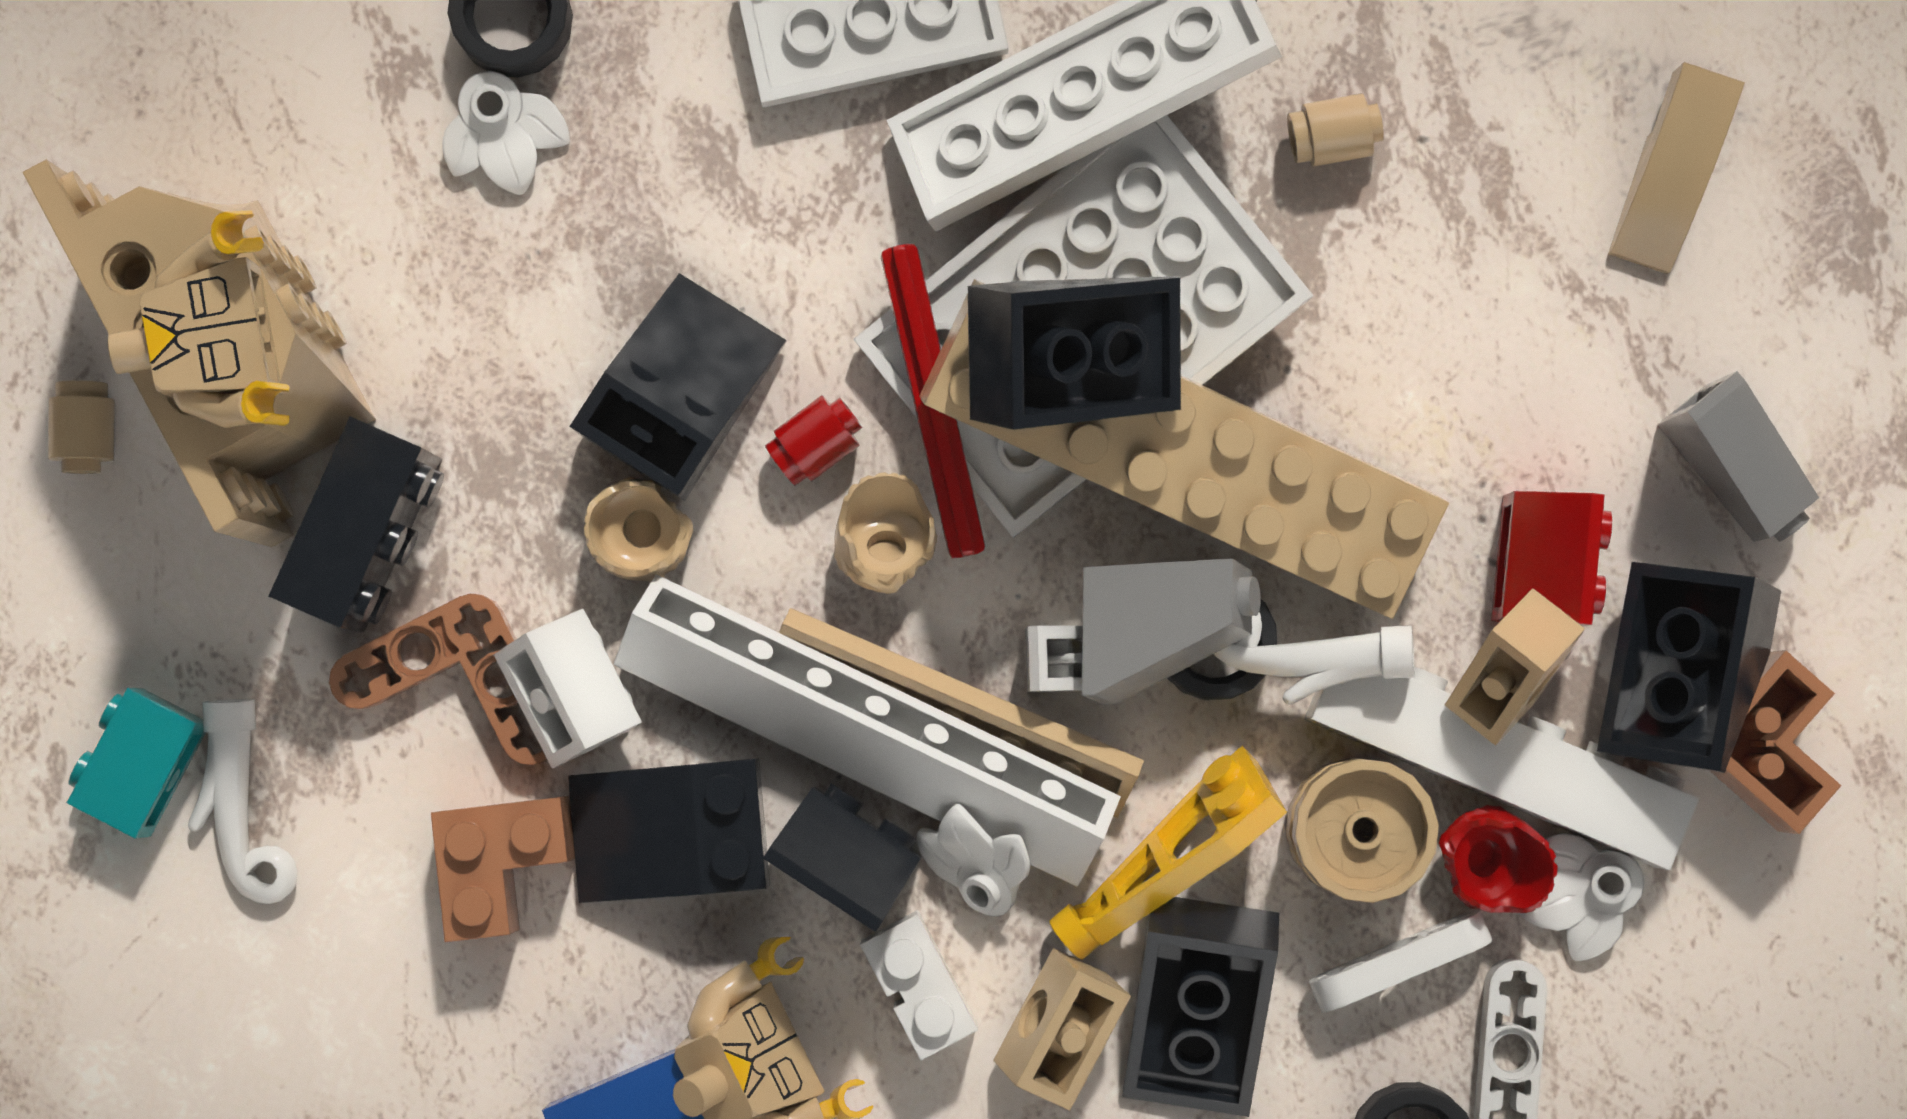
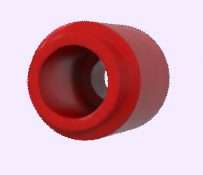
M821 395L775 429L776 437L767 443L765 448L784 475L796 486L806 478L812 482L858 448L860 444L854 434L863 427L840 397L830 404Z

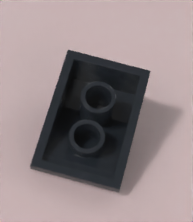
M1179 277L1033 280L967 286L970 420L1017 430L1181 410Z
M1632 562L1597 752L1725 773L1771 652L1781 590L1752 576Z
M759 758L568 776L579 903L704 895L767 889L770 886L769 863L763 859L767 852Z
M832 783L825 793L816 787H812L769 847L763 859L876 932L921 859L919 854L911 850L917 839L887 819H884L880 827L877 828L857 814L863 804Z
M1174 897L1149 914L1122 1097L1249 1117L1278 957L1279 912Z

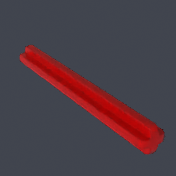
M915 244L893 246L882 251L881 262L947 551L951 558L976 555L985 551L986 544L958 421L924 405L919 397L941 351L919 251Z

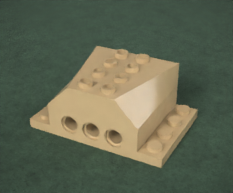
M47 159L23 171L25 179L108 334L144 328L139 303L140 295L154 289L157 276L190 245L211 232L212 222L219 213L253 211L254 216L248 218L243 224V238L262 237L264 247L258 252L240 253L236 258L247 257L261 267L281 384H287L290 387L289 392H283L282 395L275 397L273 408L275 414L289 415V423L285 426L256 423L223 428L182 412L175 403L174 397H169L156 391L151 369L129 373L214 532L268 547H274L293 537L294 534L286 521L294 516L292 507L278 484L268 485L265 480L338 441L349 416L367 424L376 420L338 349L347 344L340 327L328 310L323 313L320 306L313 302L308 294L317 289V286L299 255L293 257L286 245L281 244L258 200L245 204H216L140 186L114 199L109 193L103 196L94 183L84 184L74 170L67 173Z

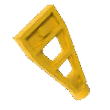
M1243 745L1233 754L1225 755L1215 760L1204 772L1202 780L1170 811L1084 903L1074 906L1068 904L1049 920L1056 935L1076 957L1083 960L1099 945L1105 944L1237 856L1287 813L1258 761ZM1210 815L1216 826V830L1211 838L1181 858L1176 859L1173 851L1177 845L1205 816ZM1157 867H1159L1160 872L1143 883V881Z

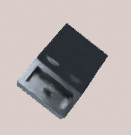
M679 273L604 371L569 427L588 441L686 501L787 340Z

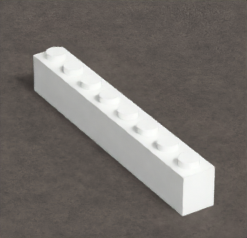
M657 574L631 614L613 664L934 819L942 821L946 813L956 803H959L993 840L1002 835H1020L1026 846L1030 865L1078 887L1102 844L1121 796Z

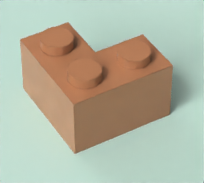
M1787 650L1770 652L1725 773L1710 772L1778 832L1800 834L1842 785L1793 743L1835 693Z
M569 796L431 812L445 942L504 936L520 930L513 868L563 863L575 859Z

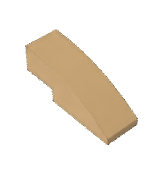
M1683 62L1672 72L1653 132L1646 138L1608 252L1609 255L1665 274L1671 272L1717 163L1745 82Z

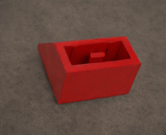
M1513 491L1503 495L1491 621L1500 622L1533 588L1582 627L1592 625L1593 614L1602 613L1606 597L1605 576L1597 575L1600 549L1607 550L1612 534L1611 511L1604 510L1605 494Z

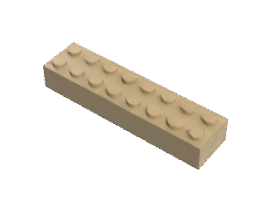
M974 279L971 286L983 285L984 283ZM968 293L919 396L926 406L1391 619L1394 618L1449 505L1448 501L1420 486L1181 376V410L1017 430L970 420Z

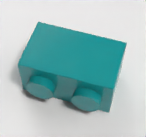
M127 688L123 696L116 694L106 706L99 721V728L105 731L93 753L86 751L74 766L68 784L74 787L66 803L137 839L152 836L206 732H204L203 719L144 688Z

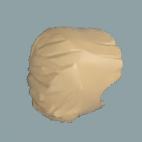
M883 472L875 476L868 475L863 477L858 484H853L850 487L848 495L843 499L836 524L834 557L838 568L845 575L849 576L855 584L885 594L896 593L908 579L914 577L919 567L925 565L928 560L933 558L938 535L936 534L934 518L927 508L918 486L905 475L899 476L897 473L888 474Z
M627 477L605 488L589 503L584 520L585 542L593 559L606 572L625 580L651 582L656 574L664 577L667 573L675 570L678 564L683 561L693 533V523L686 514H683L677 508L676 503L668 501L664 497V494L660 491L661 487L657 483Z

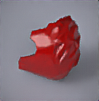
M1487 804L1473 811H1467L1459 816L1441 834L1438 844L1445 860L1444 867L1451 876L1450 881L1453 887V894L1470 909H1478L1489 913H1528L1536 908H1540L1542 903L1548 899V894L1553 891L1555 885L1554 878L1557 876L1558 865L1554 862L1556 858L1554 850L1549 847V842L1526 821L1505 810L1502 806Z

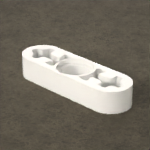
M1474 910L1453 917L1328 970L1311 979L1309 984L1321 1012H1329L1481 949L1490 944L1493 939L1481 911Z
M1510 958L1497 962L1491 967L1485 977L1474 1119H1489L1490 1111H1499L1503 1106L1504 1090L1499 1087L1490 1088L1492 1077L1507 1083L1525 1081L1524 1092L1511 1088L1510 1106L1515 1111L1521 1113V1119H1537L1547 984L1543 974L1537 967L1520 959ZM1520 970V978L1522 981L1531 984L1530 995L1519 996L1517 1016L1522 1018L1530 1017V1026L1525 1028L1512 1022L1495 1024L1496 1013L1498 1012L1510 1017L1511 1000L1510 997L1500 993V983L1511 981L1513 971ZM1508 1034L1519 1035L1525 1041L1528 1050L1524 1064L1512 1071L1500 1069L1493 1058L1494 1045L1501 1037Z

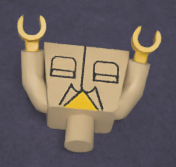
M251 210L219 213L212 222L211 232L190 245L157 276L154 289L140 295L139 303L144 328L108 335L109 356L114 371L117 374L151 369L156 391L169 397H174L175 403L182 412L223 428L256 423L285 426L290 421L289 415L275 414L273 408L275 397L282 395L283 392H289L290 387L287 384H281L261 267L247 257L236 258L240 253H254L264 247L262 237L243 238V224L248 218L254 216Z
M772 937L765 940L759 947L755 962L750 965L746 961L741 962L700 991L687 1024L689 1035L675 1048L674 1055L684 1078L675 1084L673 1098L679 1110L685 1115L695 1117L702 1114L704 1119H860L868 1115L873 1109V1105L856 1112L850 1110L845 1104V1092L865 1084L863 1080L859 1079L849 1080L832 1091L829 1099L818 1102L817 1096L825 1091L772 982L761 985L759 982L768 975H792L802 967L804 957H795L786 962L783 967H780L774 959L776 948L789 941L791 937Z

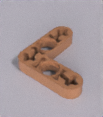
M471 593L459 596L343 655L335 662L330 671L329 685L337 701L348 708L367 709L375 707L461 663L508 756L516 762L526 765H537L548 761L543 750L535 754L531 747L519 749L516 745L515 738L523 733L522 726L516 715H510L503 721L499 710L519 705L514 694L510 697L498 698L491 694L485 682L486 673L497 662L493 654L498 651L488 653L475 665L471 653L483 651V648L474 634L460 633L458 625L466 621V615L463 610L468 606H472L476 612L488 611L490 613L491 620L483 625L490 644L495 645L502 637L506 645L517 639L503 610L496 601L487 596ZM415 633H423L428 636L435 647V655L431 664L420 670H412L407 667L400 655L401 645L404 640ZM386 647L389 665L401 677V681L392 685L391 674L385 673L368 683L371 694L367 697H364L360 691L348 692L345 683L353 677L350 667L357 664L360 669L370 670L385 663L377 655V651Z

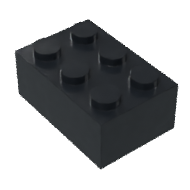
M349 416L268 597L342 629L365 632L369 622L376 625L381 620L391 598L392 590L386 588L385 585L395 564L403 566L415 546L418 531L411 529L420 507L422 505L429 508L435 501L442 486L444 473L438 471L442 459L415 444Z

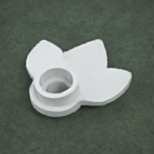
M483 71L471 76L463 84L458 96L460 114L446 128L443 136L442 150L447 166L453 176L467 174L481 165L486 175L497 186L508 192L521 195L526 192L535 173L537 162L536 149L565 146L569 144L570 136L564 117L555 104L541 94L522 93L506 75L496 71ZM486 91H493L502 99V109L495 115H485L478 108L477 100Z
M956 803L946 813L939 825L938 831L930 828H921L917 833L918 847L928 866L941 879L958 887L963 899L972 909L988 916H1001L1014 905L1019 883L1028 876L1030 870L1028 852L1020 835H1002L993 840L959 803Z
M1562 833L1546 838L1549 842V847L1555 852L1556 858L1554 862L1558 865L1553 891L1548 894V899L1542 903L1540 908H1536L1532 912L1519 914L1525 920L1541 928L1557 931L1567 929V944L1572 959L1575 961L1589 960L1611 948L1620 938L1623 927V912L1630 910L1640 900L1644 889V875L1638 862L1625 852L1613 849L1599 851L1583 836ZM1608 872L1616 873L1623 879L1624 887L1618 893H1606L1599 885V878Z

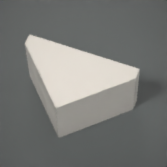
M1028 626L1025 629L1027 693L1082 691L1083 626Z

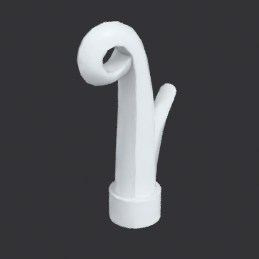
M1258 613L1257 616H1252V635L1214 654L1215 657L1230 667L1248 673L1280 677H1304L1285 691L1282 698L1288 705L1294 704L1327 687L1354 679L1382 675L1384 679L1414 678L1415 676L1412 625L1381 627V632L1341 638L1257 646L1262 631L1261 615Z
M255 699L202 702L204 732L208 733L207 761L202 787L189 819L188 828L194 832L200 830L214 809L216 835L222 863L232 884L241 895L257 903L271 904L279 902L287 897L296 885L298 871L294 859L287 851L276 846H263L249 851L248 795L251 730L256 729ZM264 861L271 863L276 869L277 878L273 884L262 882L254 873L258 865Z

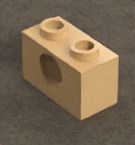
M1532 588L1490 632L1444 705L1496 746L1536 703L1585 628Z
M1053 947L993 1061L1015 1086L1070 1111L1131 995L1106 972Z

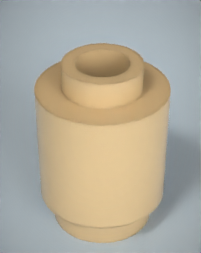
M1363 93L1302 104L1301 111L1287 114L1288 135L1295 163L1310 161L1312 167L1373 156L1374 143L1384 139L1379 106L1377 103L1367 105Z
M97 381L56 382L55 397L49 398L48 460L61 461L62 473H101V462L114 461L115 400L108 398V383Z

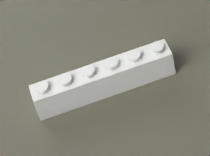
M1414 667V678L1384 679L1382 675L1354 679L1317 691L1313 696L1304 720L1574 834L1583 836L1605 847L1625 852L1634 859L1655 868L1671 869L1699 801V798L1681 791L1685 780L1651 766H1648L1645 775L1622 766L1625 757L1597 752L1598 743L1589 741L1586 751L1563 741L1566 730L1536 717L1530 716L1527 726L1517 722L1495 746L1444 705L1451 695L1445 692L1448 681L1417 667Z

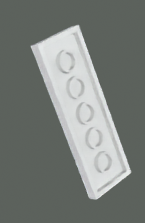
M1120 0L888 119L887 123L925 218L936 232L1281 58L1282 55L1255 0Z

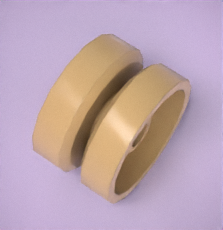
M1348 758L1323 765L1300 784L1288 806L1285 834L1293 861L1310 882L1345 900L1375 903L1401 895L1423 877L1436 854L1439 824L1431 797L1413 775L1389 762ZM1360 818L1372 821L1373 824L1372 835H1363L1364 843L1357 841L1352 832L1354 823Z

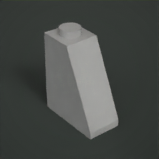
M1738 371L1705 385L1657 424L1753 542L1771 538L1773 535L1781 542L1809 521L1810 518L1804 510L1819 499V496L1751 388Z
M1233 558L1083 567L1082 696L1103 705L1117 704L1252 635V616L1258 615L1261 604L1259 583L1257 578L1252 576V570Z

